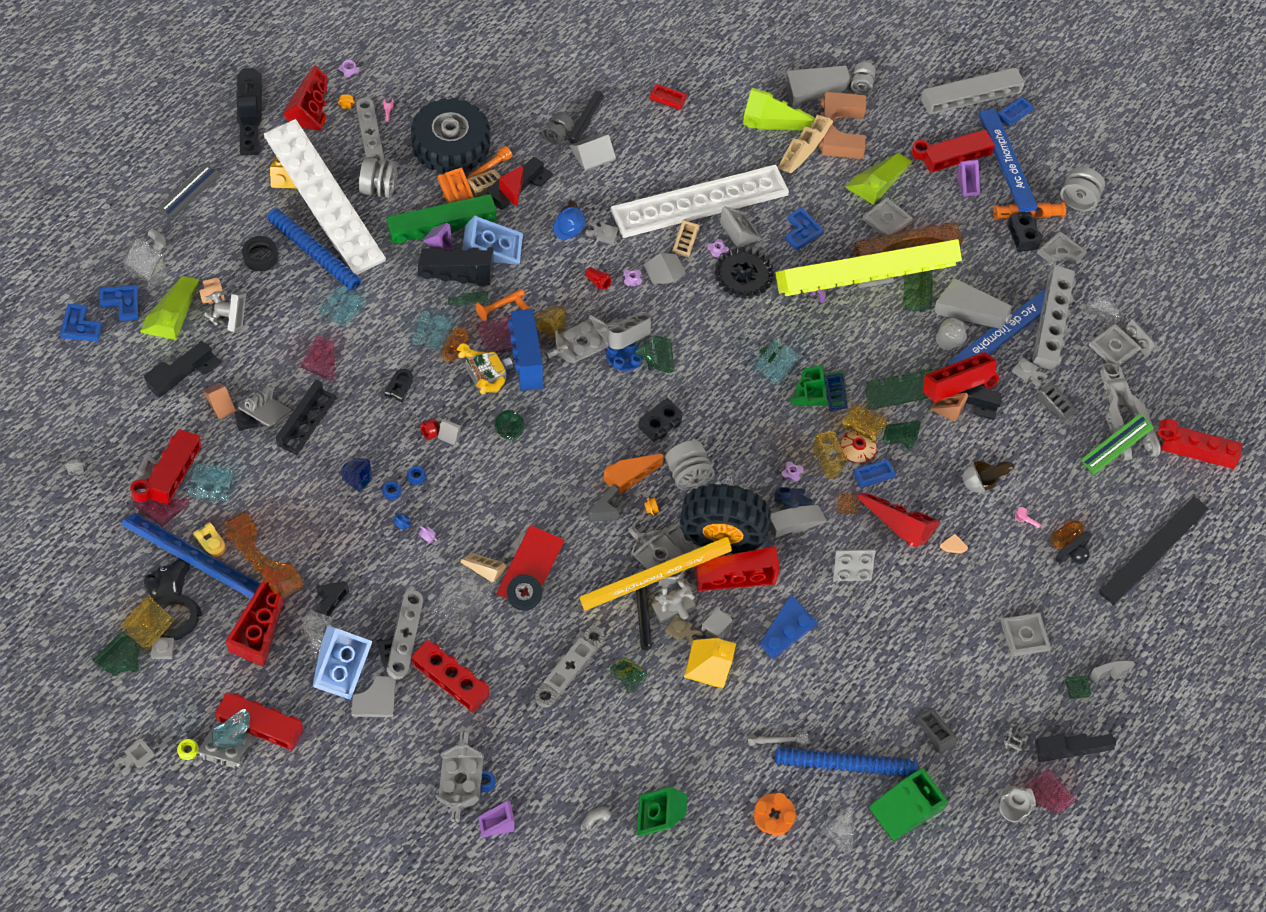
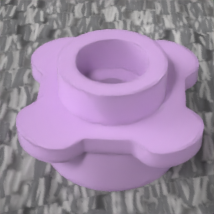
M346 60L339 66V70L344 73L345 77H351L352 74L359 73V68L356 67L355 62L352 60Z
M717 239L716 242L709 243L707 246L714 257H721L723 253H728L729 248L723 244L721 239Z
M640 270L624 271L625 285L636 286L642 284Z
M787 462L785 470L782 471V476L790 481H799V475L804 470L803 467Z
M420 525L419 536L429 544L433 540L437 541L434 537L436 533L428 526L423 528Z

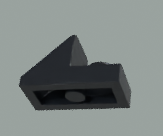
M342 581L316 587L317 595L324 598L317 606L320 619L326 621L349 592L347 582Z

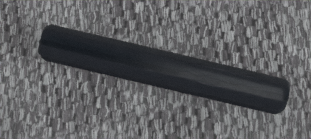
M595 91L568 137L570 143H576L580 139L604 97L601 91Z
M647 586L636 590L640 646L642 650H649L652 648Z

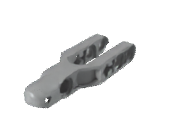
M1105 363L1100 373L1104 383V390H1107L1108 394L1106 395L1110 403L1105 418L1111 434L1113 435L1124 426L1118 409L1119 406L1129 408L1133 418L1141 413L1152 424L1145 404L1131 394L1121 367L1115 363ZM1152 429L1141 439L1145 450L1149 453L1148 457L1159 456L1161 450L1155 430ZM1131 447L1121 453V461L1133 459Z

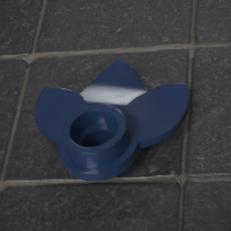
M779 487L774 494L776 500L792 508L807 506L812 503V499L804 496L805 489Z

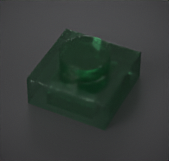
M1087 675L1066 678L1065 682L1070 699L1090 697L1091 690Z

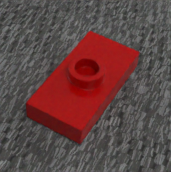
M655 84L649 99L681 110L688 94Z

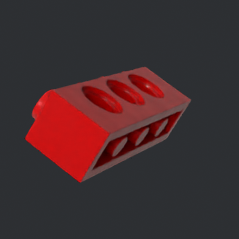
M427 640L411 656L413 666L472 713L489 697L488 684L484 680H478L473 676L474 674L469 668H463L459 665L454 656L445 654L437 643ZM434 661L441 662L439 665L432 664V662ZM449 673L456 674L455 677H448L447 675ZM470 685L472 688L465 690L462 687Z

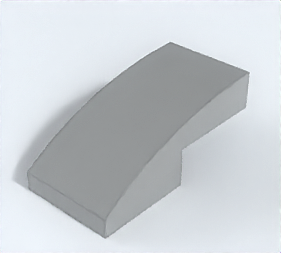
M1133 661L1107 663L1093 669L1089 677L1093 683L1108 675H1111L1115 681L1131 672L1135 663Z

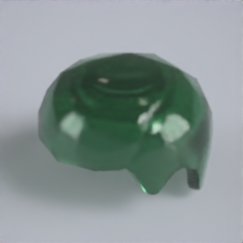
M511 409L499 413L494 421L497 433L506 440L518 439L525 429L524 419Z

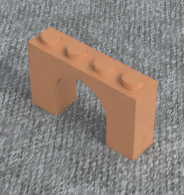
M825 92L824 99L821 98L820 109H823V112H820V116L828 117L832 121L841 117L864 119L866 95ZM831 124L819 143V149H822V155L863 159L865 135L843 133Z

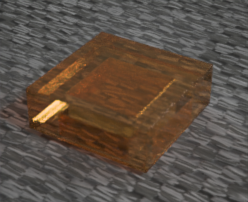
M838 493L837 513L857 514V495Z

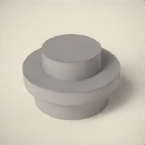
M78 459L70 460L69 464L65 465V470L68 471L69 475L84 472L85 463Z

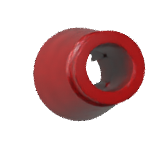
M592 267L587 268L585 271V276L598 289L606 290L612 283V278L608 273Z

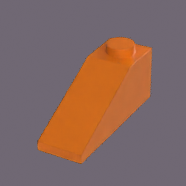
M662 454L620 460L615 464H610L604 471V481L610 487L612 485L619 489L618 495H620L662 466L664 456Z

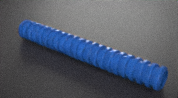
M274 208L268 213L267 220L272 225H275L291 241H294L298 247L317 261L318 264H321L323 268L329 271L344 286L348 287L350 291L360 286L362 280L357 274L353 273L344 263L334 257L325 247H322L320 243L295 224L282 211Z
M778 746L776 749L775 763L777 765L783 763L784 766L786 764H789V766L796 764V767H799V765L806 767L807 765L809 768L815 766L817 769L819 767L822 769L828 767V770L832 768L838 770L839 768L841 771L847 769L849 772L851 770L857 772L860 770L861 773L866 771L867 773L873 772V774H877L879 772L881 775L883 773H886V775L892 773L893 776H896V774L903 776L904 774L906 777L918 771L917 759L911 761L910 758L906 760L900 758L898 760L897 757L891 759V757L885 758L881 756L878 758V755L874 757L868 755L866 757L865 754L861 756L859 754L852 755V753L846 755L845 752H842V754L836 752L834 754L833 751L827 753L826 751L820 752V750H816L814 752L813 749L801 751L800 748H797V750H794V748L788 749L787 747L781 749V746Z

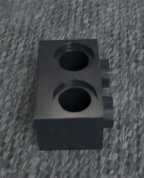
M1031 212L1010 215L1007 226L1018 253L1037 250L1042 242V234L1038 231L1036 220L1032 217Z
M667 397L639 419L638 428L653 442L657 439L662 440L669 430L680 426L683 412Z

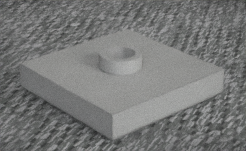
M886 197L863 215L862 220L889 241L909 225L913 218Z
M1113 324L1088 345L1107 363H1115L1119 366L1141 349V346L1116 324Z
M1040 612L1001 619L1011 657L1051 650Z

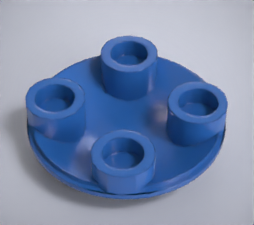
M636 342L618 350L612 349L608 345L606 350L607 361L618 370L631 371L642 363L643 355Z

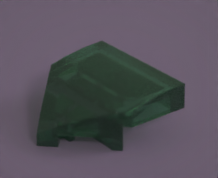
M489 291L463 293V296L448 297V305L462 306L488 303Z
M654 336L635 351L638 356L641 355L647 362L649 370L654 367L666 373L675 371L671 339Z
M121 631L92 661L107 673L111 672L113 676L129 670L133 673L139 671L137 663L140 649L133 638Z

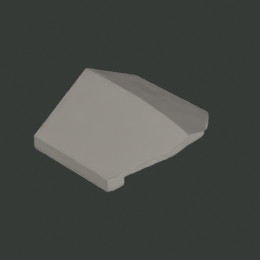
M660 253L643 264L654 285L678 281L686 274L677 254Z

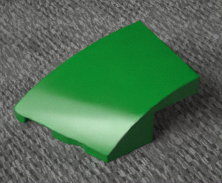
M823 365L804 368L801 379L796 385L794 396L790 398L791 404L798 406L847 405L848 397L844 370L825 373ZM826 377L835 378L834 385L826 382Z

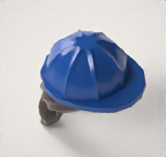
M572 199L561 210L553 225L555 236L561 240L577 236L586 225V218L583 212Z

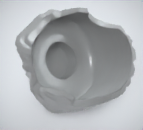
M956 318L945 320L940 325L936 334V343L947 351L962 346L967 339L964 322Z
M1017 786L1004 788L999 805L1001 815L1008 821L1020 822L1033 811L1036 805L1033 791L1029 788Z

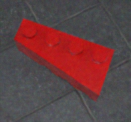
M776 546L714 558L695 566L697 591L776 585L780 565Z
M268 575L265 576L226 639L228 652L265 667L287 594L284 582Z

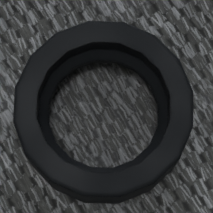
M256 236L247 240L243 245V260L249 269L262 272L271 269L277 263V247L272 239L266 236ZM260 247L271 251L267 258L256 260L249 256L252 250Z

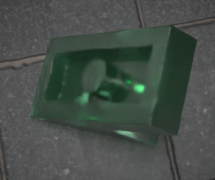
M912 421L886 425L883 442L885 444L903 443L908 450H911L918 438L921 422Z
M626 657L610 667L611 673L623 682L627 693L642 685L648 675L646 670Z

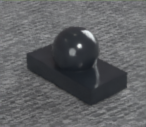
M1085 531L1059 550L1055 560L1061 564L1071 557L1072 561L1076 564L1086 563L1089 560L1090 552L1085 546L1089 543L1092 535Z

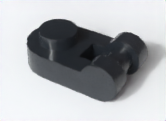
M408 369L397 370L389 382L384 396L394 397L397 401L403 402L413 383L411 371ZM396 387L401 388L400 391H397V390H394V389H395Z
M394 635L390 636V639L383 640L381 638L376 640L381 661L386 670L391 649L385 650V648L392 646ZM393 665V669L395 671L401 667L399 665Z

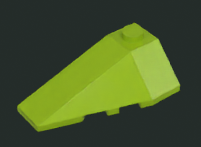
M755 88L751 89L744 113L743 125L757 129L803 131L805 126L810 128L814 122L815 117L798 108L793 109L787 106L788 103L784 100L780 102L774 99V95Z
M896 153L855 175L845 188L875 205L910 166L912 161L900 153Z
M181 276L146 316L140 333L177 340L200 279Z

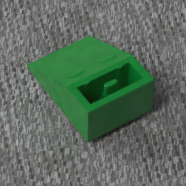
M921 768L869 806V809L894 842L942 812L948 800L925 769Z

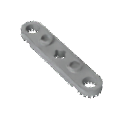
M361 98L356 102V109L365 156L379 158L380 167L384 160L374 104L369 98ZM362 104L369 105L368 108H361L360 106Z
M415 590L407 591L402 598L389 655L387 673L396 680L403 679L409 670L421 614L423 597ZM408 597H414V599L417 600L418 603H410L408 601ZM403 631L407 632V638L403 637ZM393 665L401 666L403 671L396 672L393 669Z
M589 627L544 680L535 693V701L539 706H552L601 647L605 637L601 628ZM596 633L600 636V639L593 642V640L589 639V635ZM571 663H573L574 669L570 668L569 670H567L566 664L570 665ZM547 692L551 695V698L544 701L540 699V694Z

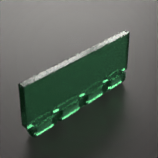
M933 270L904 275L903 310L925 312V309H932Z
M933 368L920 371L919 378L916 372L902 374V381L900 382L898 375L883 378L884 385H881L880 379L866 382L867 388L864 391L869 410L929 398L923 393L925 374L933 372Z

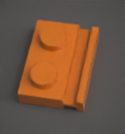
M462 167L437 176L447 203L474 198Z

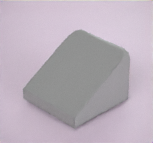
M443 419L438 439L455 445L461 435L460 425Z

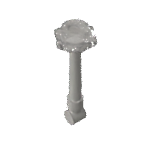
M800 730L795 737H756L754 734L748 735V745L754 746L756 743L796 742L801 749H804V746L808 745V733H804L803 730Z

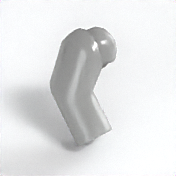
M151 229L148 232V236L154 240L155 244L152 248L157 252H161L162 248L166 246V238L155 229Z
M604 806L592 809L581 823V827L590 831L596 820L608 821L612 814Z

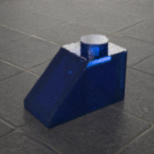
M353 458L350 462L345 463L341 469L342 480L359 493L373 480L370 460L365 458Z

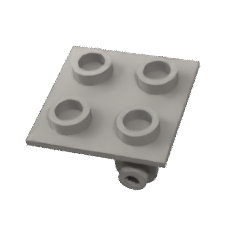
M267 386L262 391L255 393L252 398L246 399L245 403L239 406L240 410L268 427L292 412L290 408L272 398L274 390L272 387Z
M836 550L835 563L832 564L833 581L872 580L876 550Z
M213 725L197 753L200 754L199 756L203 760L218 764L220 759L221 765H224L226 761V766L236 769V767L240 768L242 765L241 757L253 736Z

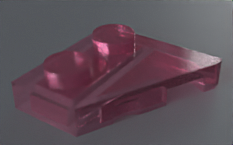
M317 335L301 363V368L334 382V342Z
M151 497L145 502L133 500L134 507L161 527L189 505L187 498H183V500L172 498L169 505L151 500Z
M1048 768L1024 787L1033 791L1037 805L1059 815L1076 802L1072 794Z

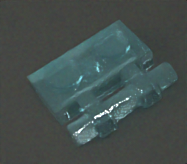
M342 285L339 289L337 288L333 295L322 303V307L319 309V312L323 315L330 311L329 319L342 328L367 304V300L354 292L346 296L345 293L348 291V288L345 285ZM338 300L342 301L337 307L334 305Z
M424 311L423 315L419 317V325L412 335L414 337L412 343L419 345L420 340L425 341V348L443 352L454 321L452 318L435 315L434 320H430V313ZM425 327L430 328L429 333H424Z
M776 337L772 343L768 344V349L765 353L758 357V362L754 368L760 371L763 366L767 367L763 375L779 386L801 356L786 344L780 350L778 346L782 341ZM775 352L777 354L776 357L769 363V358Z
M196 464L191 477V483L197 485V487H189L188 495L195 496L196 499H212L214 502H219V500L227 501L228 494L221 493L222 489L230 490L235 475L234 470ZM205 486L213 487L214 491L204 490Z

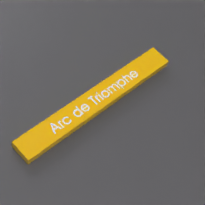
M728 537L722 538L582 595L579 598L584 611L729 553L732 551Z

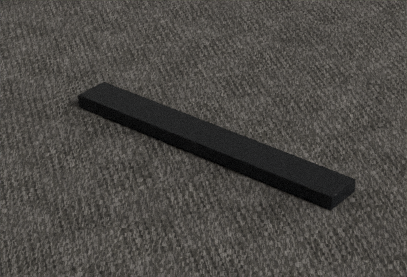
M1194 496L1099 591V594L1112 605H1115L1209 508Z

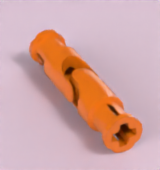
M1042 202L1037 203L1039 210L1036 215L1035 210L1025 211L1031 212L1033 218L1065 217L1066 205L1065 202L1058 204ZM1009 204L1008 206L994 205L993 207L995 221L1009 218L1012 214L1024 213L1019 212L1016 204Z

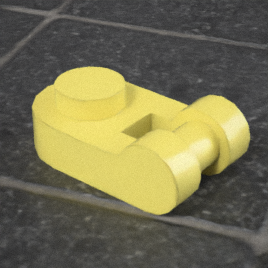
M210 522L204 525L205 527L200 531L197 529L193 532V536L206 553L213 557L221 556L224 553L225 543ZM210 534L211 538L205 540L204 537Z

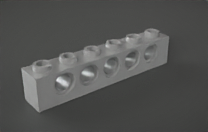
M1054 265L1048 274L1031 362L1037 367L1053 370L1056 365L1059 366L1062 359L1060 351L1064 347L1065 340L1063 335L1068 327L1066 319H1068L1071 311L1068 307L1072 302L1073 294L1071 291L1076 283V279H1074L1075 271Z

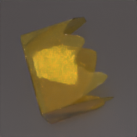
M832 430L816 434L813 454L814 456H819L821 469H824L825 476L830 479L836 478L847 461L836 433ZM828 440L831 445H826L823 442ZM835 449L837 461H833L828 457L830 450Z

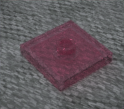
M511 315L476 324L485 352H495L498 354L512 350V347H514V344L510 342L512 330L508 329V319H511Z

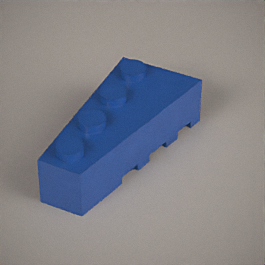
M533 309L511 311V319H508V329L512 330L510 342L514 344L512 353L513 358H516L514 364L515 372H518L520 391L542 389L543 364Z

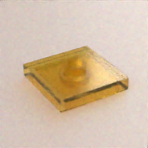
M147 595L120 626L140 646L148 650L175 619L151 596Z

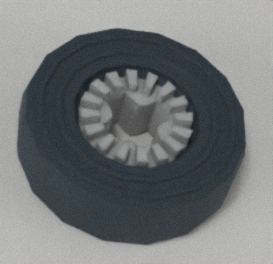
M519 575L513 578L506 590L507 599L510 604L522 611L535 608L542 598V587L539 581L530 575ZM528 589L529 596L521 597V592L519 591Z

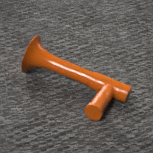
M521 288L490 305L482 306L481 304H476V311L483 321H487V315L490 312L513 301L522 310H529L530 307L521 298L525 296V292Z

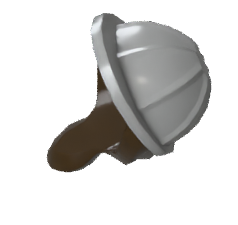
M973 461L964 471V484L972 492L985 493L996 485L998 477L1007 475L1015 468V465L1011 462H1002L997 466H993L985 461Z

